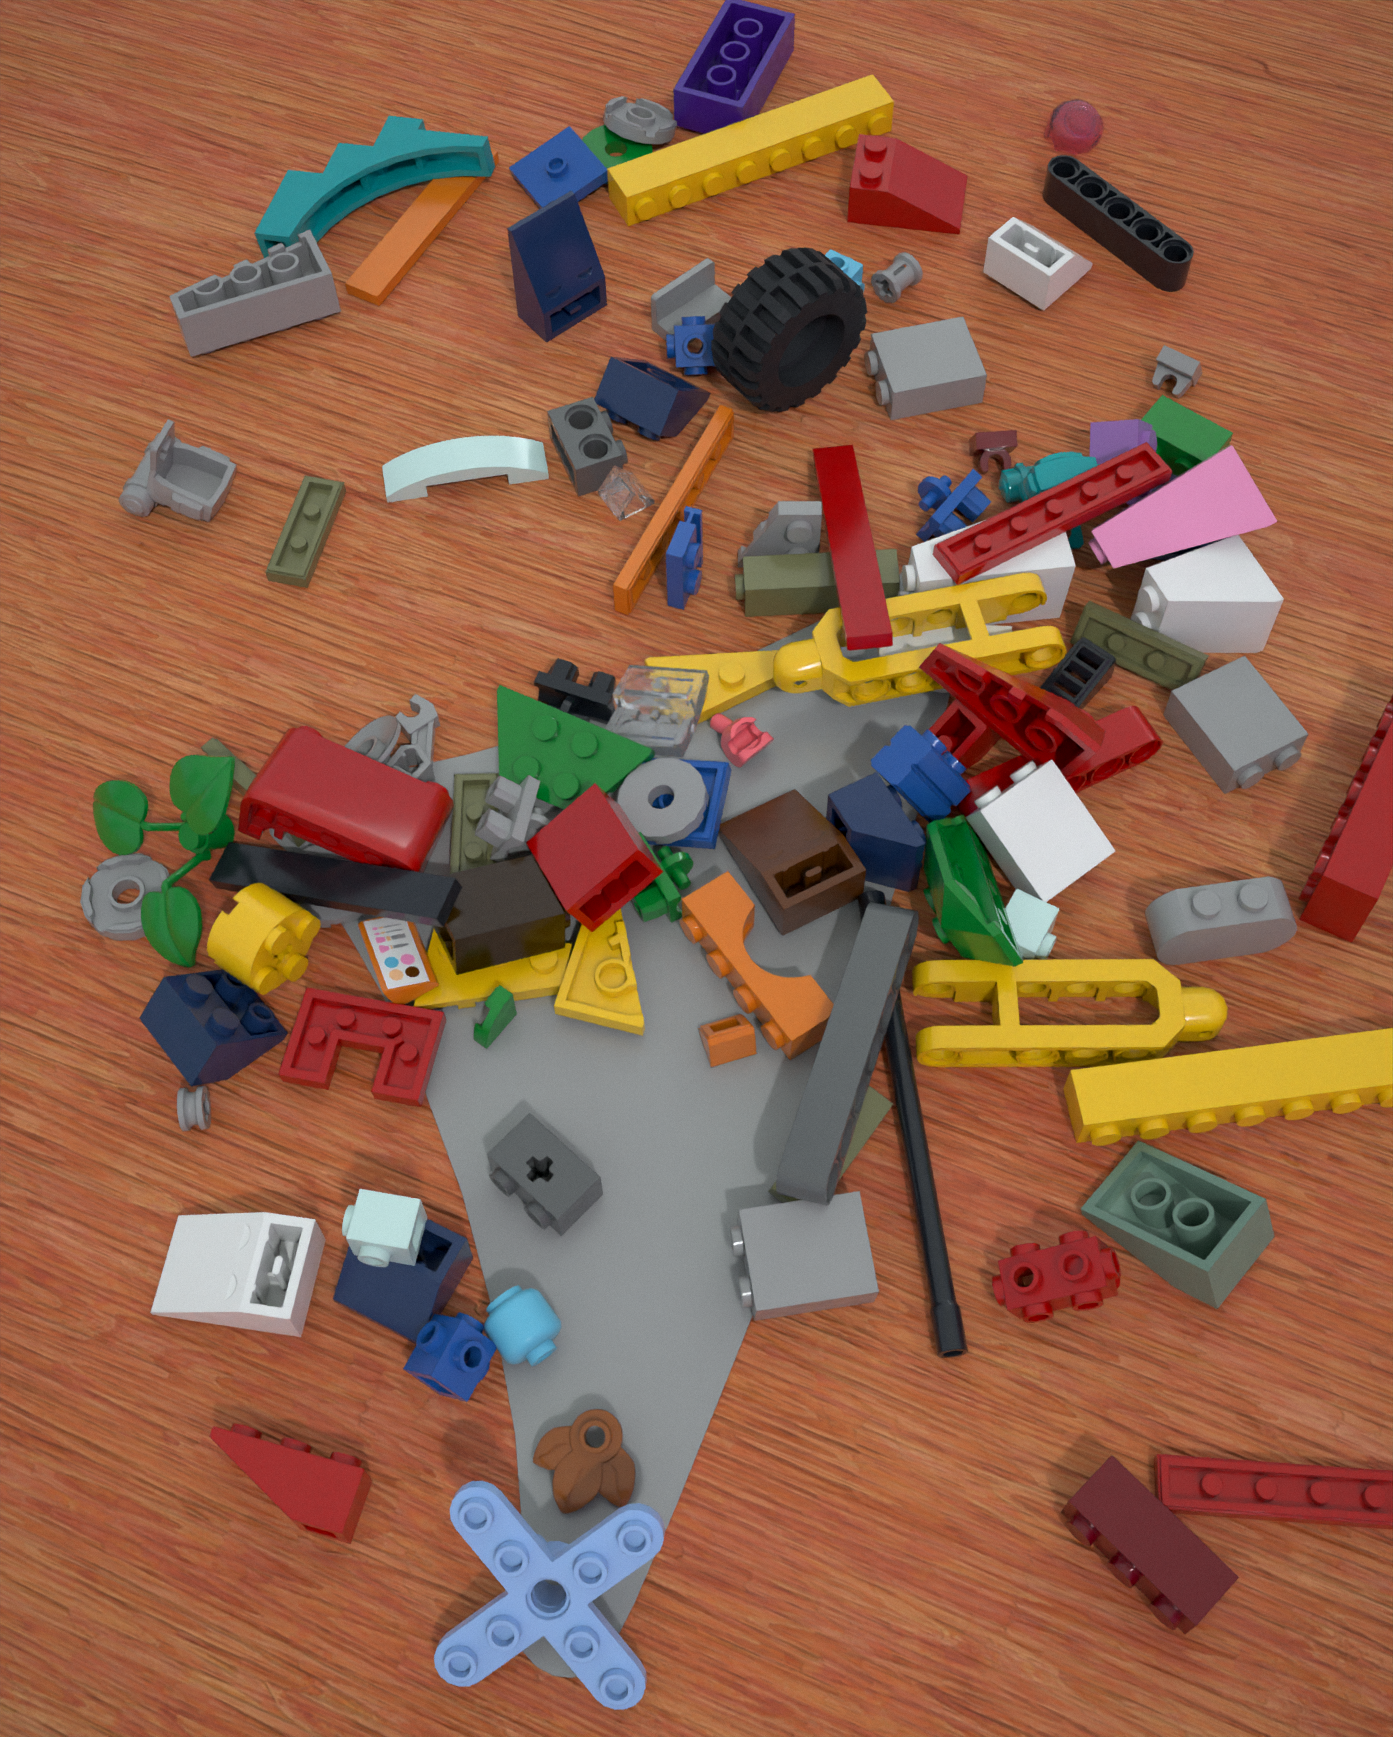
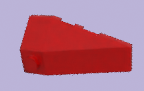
M939 643L919 666V668L1029 761L1033 760L1036 766L1053 760L1063 776L1067 778L1096 754L1102 745L1106 731L1095 723L1094 718L1088 712L1079 709L1072 702L946 645Z

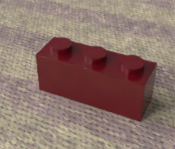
M1112 1455L1075 1493L1061 1511L1068 1519L1065 1524L1071 1534L1087 1547H1090L1092 1544L1096 1546L1109 1559L1107 1567L1110 1572L1128 1588H1132L1135 1585L1151 1601L1149 1604L1151 1612L1171 1630H1175L1178 1627L1186 1634L1196 1627L1239 1578Z

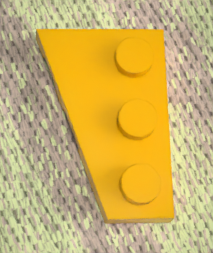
M433 929L427 954L439 986L416 998L413 1007L430 1010L457 1005L458 1009L476 1007V1002L486 1001L499 985L513 994L514 1001L558 995L573 951L572 944L565 943V948L456 975L435 929Z

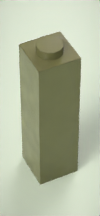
M875 550L885 599L897 597L898 591H900L897 550ZM830 552L743 557V574H735L736 600H744L745 617L826 613L829 609L839 608Z

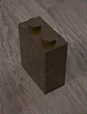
M533 855L443 875L456 878L462 886L444 928L433 926L456 975L565 948V928L571 925L570 914L565 910L562 903L558 901L552 886Z

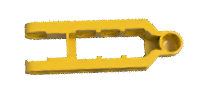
M1034 573L1014 574L886 599L893 637L908 634L918 637L922 636V632L952 626H955V629L967 627L971 640L945 645L1010 675L1050 668L1064 659L1067 653L1060 630L1054 626H1040L989 636L986 627L987 623L1003 621L1007 619V616L1031 611L1040 604L1045 605L1047 595L1041 578ZM840 608L829 609L812 631L811 639L790 642L782 646L776 652L773 659V680L781 690L788 693H804L822 689L832 699L848 707L944 689L919 668L936 646L856 662L845 658L841 652V647H846ZM797 681H804L800 685L794 684Z
M1154 959L1023 960V963L1016 967L980 960H932L920 963L912 969L914 996L918 994L931 998H953V1002H991L993 1025L932 1026L919 1031L916 1034L917 1061L929 1067H1098L1164 1058L1178 1041L1211 1040L1219 1034L1228 1014L1226 1002L1217 991L1206 987H1181L1180 980ZM1018 997H1048V1002H1057L1059 997H1095V1001H1105L1106 997H1142V1001H1148L1159 1010V1018L1152 1025H1020Z

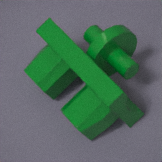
M639 832L638 834L663 870V873L648 885L649 887L633 897L632 903L643 922L666 914L672 923L682 918V911L678 906V903L681 901V895L673 883H676L679 890L688 888L691 885V881L687 874L693 868L694 862L687 852L673 854L671 849L665 846L657 852L662 861L660 863L643 834Z

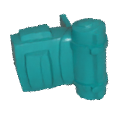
M1059 452L1036 461L1034 466L1026 467L1023 463H1017L1012 469L1002 470L998 488L1001 496L1007 503L1017 501L1022 503L1100 464H1097L1095 457H1085L1082 453ZM1081 525L1071 529V535L1068 538L1071 550L1079 549L1084 544Z

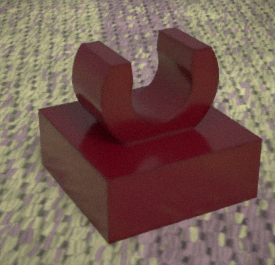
M1017 430L978 432L969 439L970 456L981 455L977 463L980 474L988 472V459L990 457H996L1000 460L1001 471L1010 469L1011 457L1009 453L1018 447Z

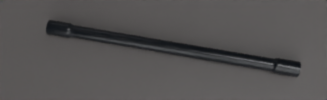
M867 891L858 896L861 923L870 902L887 905L885 894L882 891ZM899 990L884 1040L931 1302L930 1317L937 1356L940 1358H952L968 1353L961 1309L955 1296Z

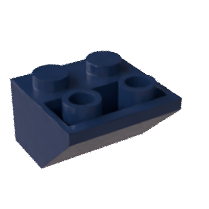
M875 772L828 794L826 819L844 835L866 869L865 881L906 892L917 889L924 848L927 841L919 823L915 820L910 821L903 811L902 802L896 789L892 785L886 786L880 775Z
M223 969L164 977L139 1017L191 1087L228 1080L282 1042L288 1034L275 1017L273 1011L265 1005L257 993Z
M427 1219L415 1266L390 1261L387 1267L371 1266L357 1259L358 1256L353 1254L349 1246L333 1300L339 1305L416 1344L419 1332L430 1322L433 1315H441L473 1260L468 1240Z

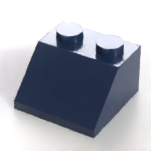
M611 356L594 400L597 405L606 409L610 419L624 424L629 420L639 425L637 432L650 439L660 441L661 436L677 437L708 401L711 393L646 360Z

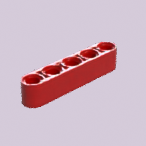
M1137 706L1126 707L1095 721L1106 733L1097 753L1065 778L1075 793L1145 762L1160 750L1163 740ZM1020 755L967 779L966 782L970 785V792L956 806L960 813L967 817L977 810L978 807L974 801L995 786H998L1001 792L1014 783L1010 775L1030 761L1023 755Z

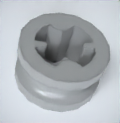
M198 1086L195 1092H190L188 1088H179L177 1094V1115L182 1131H191L193 1125H198L201 1130L209 1129L211 1124V1102L206 1086Z

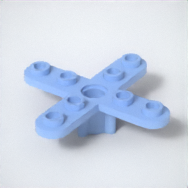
M471 1481L462 1485L455 1493L450 1506L451 1522L462 1538L505 1588V1591L452 1628L440 1639L434 1655L435 1668L440 1677L447 1683L458 1687L474 1685L544 1636L594 1698L603 1706L614 1710H623L636 1705L642 1699L646 1688V1669L640 1659L592 1601L647 1563L661 1550L665 1528L659 1513L652 1507L641 1503L627 1504L570 1544L561 1541L547 1542L541 1535L535 1533L512 1503L495 1485L485 1481ZM545 1580H553L558 1582L560 1585H552L547 1583Z

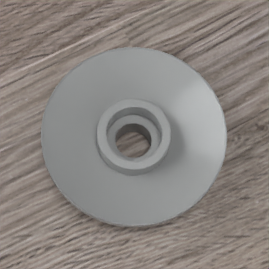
M394 716L380 717L363 727L351 738L345 747L386 765L392 758L390 754L399 738L401 724Z

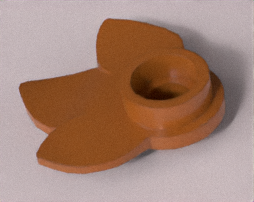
M603 1409L585 1411L575 1419L572 1426L555 1427L548 1431L540 1439L536 1447L533 1463L547 1470H555L553 1476V1495L557 1506L563 1514H568L584 1507L595 1498L598 1492L609 1502L620 1508L625 1506L631 1498L636 1477L635 1464L629 1454L621 1447L623 1443V1429L619 1420L609 1411ZM592 1426L602 1428L605 1433V1441L600 1447L591 1446L587 1441V1432Z

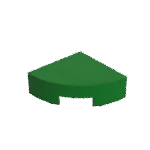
M500 985L494 989L485 1002V1005L490 1008L487 1017L481 1024L475 1023L474 1041L486 1049L517 1015L513 994Z

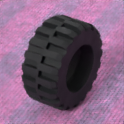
M798 247L782 251L780 256L772 255L765 259V264L761 267H754L747 274L748 278L741 285L738 283L731 292L733 296L728 303L725 302L719 312L721 318L718 322H715L713 328L714 339L711 340V351L717 371L753 406L758 407L760 410L771 412L788 411L789 407L797 408L805 404L807 398H814L821 393V388L827 383L831 384L837 377V372L850 361V354L853 349H857L861 341L860 332L865 330L867 305L863 290L829 258L813 248Z

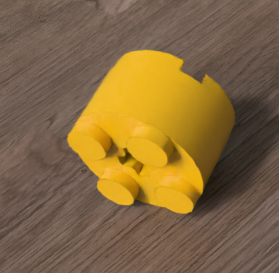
M254 883L245 887L232 898L239 903L228 915L221 911L215 920L209 934L207 952L208 956L215 960L214 963L254 991L265 995L279 987L287 979L295 982L304 974L308 967V959L305 956L313 938L320 929L321 922L309 911L264 883Z

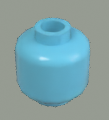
M520 1285L514 1286L498 1296L486 1308L489 1316L485 1321L484 1331L488 1338L494 1342L498 1352L508 1364H520L527 1360L533 1367L541 1363L557 1349L553 1340L560 1332L561 1321L539 1290L533 1288L522 1290Z

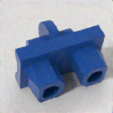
M972 469L952 493L949 489V486L952 484L949 477L943 475L940 479L933 476L924 478L918 486V493L921 497L918 505L923 511L933 508L936 509V512L916 535L926 542L932 534L937 538L967 527L952 512L955 508L971 522H974L991 503L983 492L975 486L982 476Z

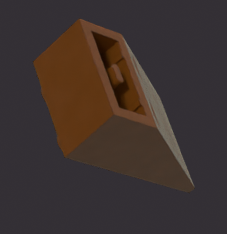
M796 789L720 824L718 834L782 936L857 900L858 896L864 893L866 869L844 835Z

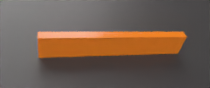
M491 149L496 166L499 162L498 151ZM458 176L432 179L346 281L347 293L380 306L486 177Z
M719 405L613 584L615 611L626 615L632 612L665 556L679 521L684 522L685 507L693 508L734 438V412L732 408Z

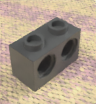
M593 397L547 411L550 439L578 497L624 482L623 465L628 463L625 447L621 440H614L610 417L607 411L600 412Z

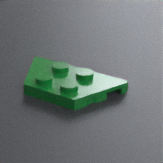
M499 685L497 689L499 776L518 785L528 775L539 780L540 784L536 798L564 810L594 783L607 794L613 793L623 784L624 779L642 763L649 762L654 758L656 752L649 747L502 685Z

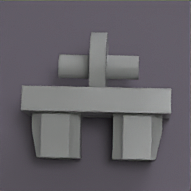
M530 775L520 785L499 776L488 788L485 798L486 803L503 811V814L489 808L478 822L475 836L493 845L490 859L497 863L506 861L508 851L511 848L522 845L524 849L530 850L526 842L550 822L549 819L544 817L542 809L533 808L540 781Z

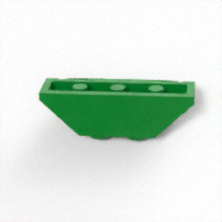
M964 815L935 820L929 823L926 828L927 843L925 845L923 867L929 887L923 889L929 906L937 914V917L932 919V923L939 938L944 944L951 941L964 958L1012 967L1022 964L1023 960L983 842Z

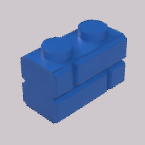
M904 725L890 740L891 745H885L871 759V766L929 823L944 819L951 812L950 807L952 805L957 806L970 792V785L960 776L966 768L946 750L947 747L928 729L921 735L911 725Z

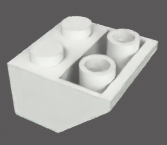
M1012 217L988 237L983 272L1044 311L1092 268L1093 263L1036 227Z

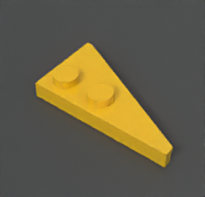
M778 650L649 657L644 660L645 671L687 730L712 718L717 713H722L777 686L773 680V659Z
M619 909L594 932H591L581 924L554 1004V1010L557 1015L643 1036L645 1031L644 1017L641 1011L625 923L621 909Z

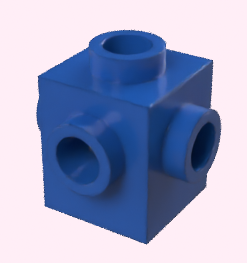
M705 316L681 317L682 325H673L674 334H666L667 359H675L676 368L684 367V375L707 374V366H715L711 351V340L714 339L713 328L715 323L706 324ZM693 338H698L702 343L701 349L698 352H690L687 348L688 342Z
M458 1312L455 1318L434 1314L430 1322L419 1332L416 1347L403 1369L437 1394L468 1402L476 1385L487 1374L490 1360L497 1347L493 1341L482 1334L484 1325L473 1317Z

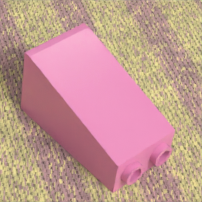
M1229 445L1094 527L1091 532L1095 538L1088 543L1101 565L1109 561L1113 568L1265 528L1276 523L1277 520L1233 445Z

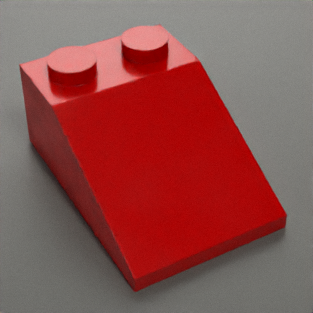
M859 134L849 188L847 222L959 235L968 176L897 138Z

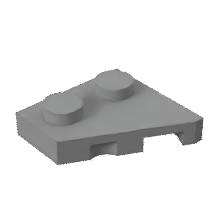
M778 501L769 512L768 519L761 522L753 531V541L747 548L743 546L739 548L738 567H743V557L819 553L822 501Z

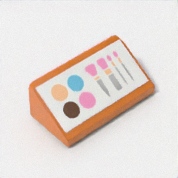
M385 917L367 919L358 923L381 990L392 1003L405 1005L439 986L416 923Z

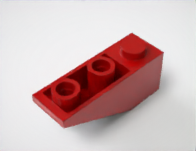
M233 1423L230 1431L213 1426L209 1437L300 1530L351 1544L372 1484V1479L365 1469L360 1468L361 1460L340 1452H332L330 1459L310 1454L312 1450L310 1445L291 1438L283 1437L280 1445L261 1440L262 1433L241 1424Z

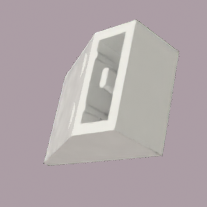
M268 1212L178 1215L150 1313L157 1316L301 1337L326 1239L316 1220Z

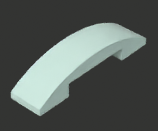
M473 436L437 442L402 454L382 466L387 503L428 497L427 486L505 474L508 476L509 485L549 479L543 442L511 436Z

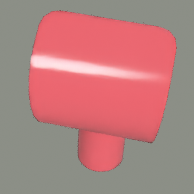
M717 713L712 717L710 727L722 735L721 748L729 761L736 767H742L774 740L767 731L762 732L755 726L754 722L757 719L753 717H743L732 721L723 714Z

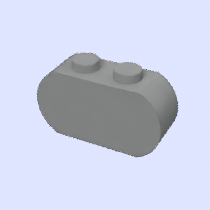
M1270 876L1175 889L1155 899L1145 910V917L1157 958L1160 962L1167 965H1180L1264 953L1286 943L1297 931V924L1284 885L1281 880Z

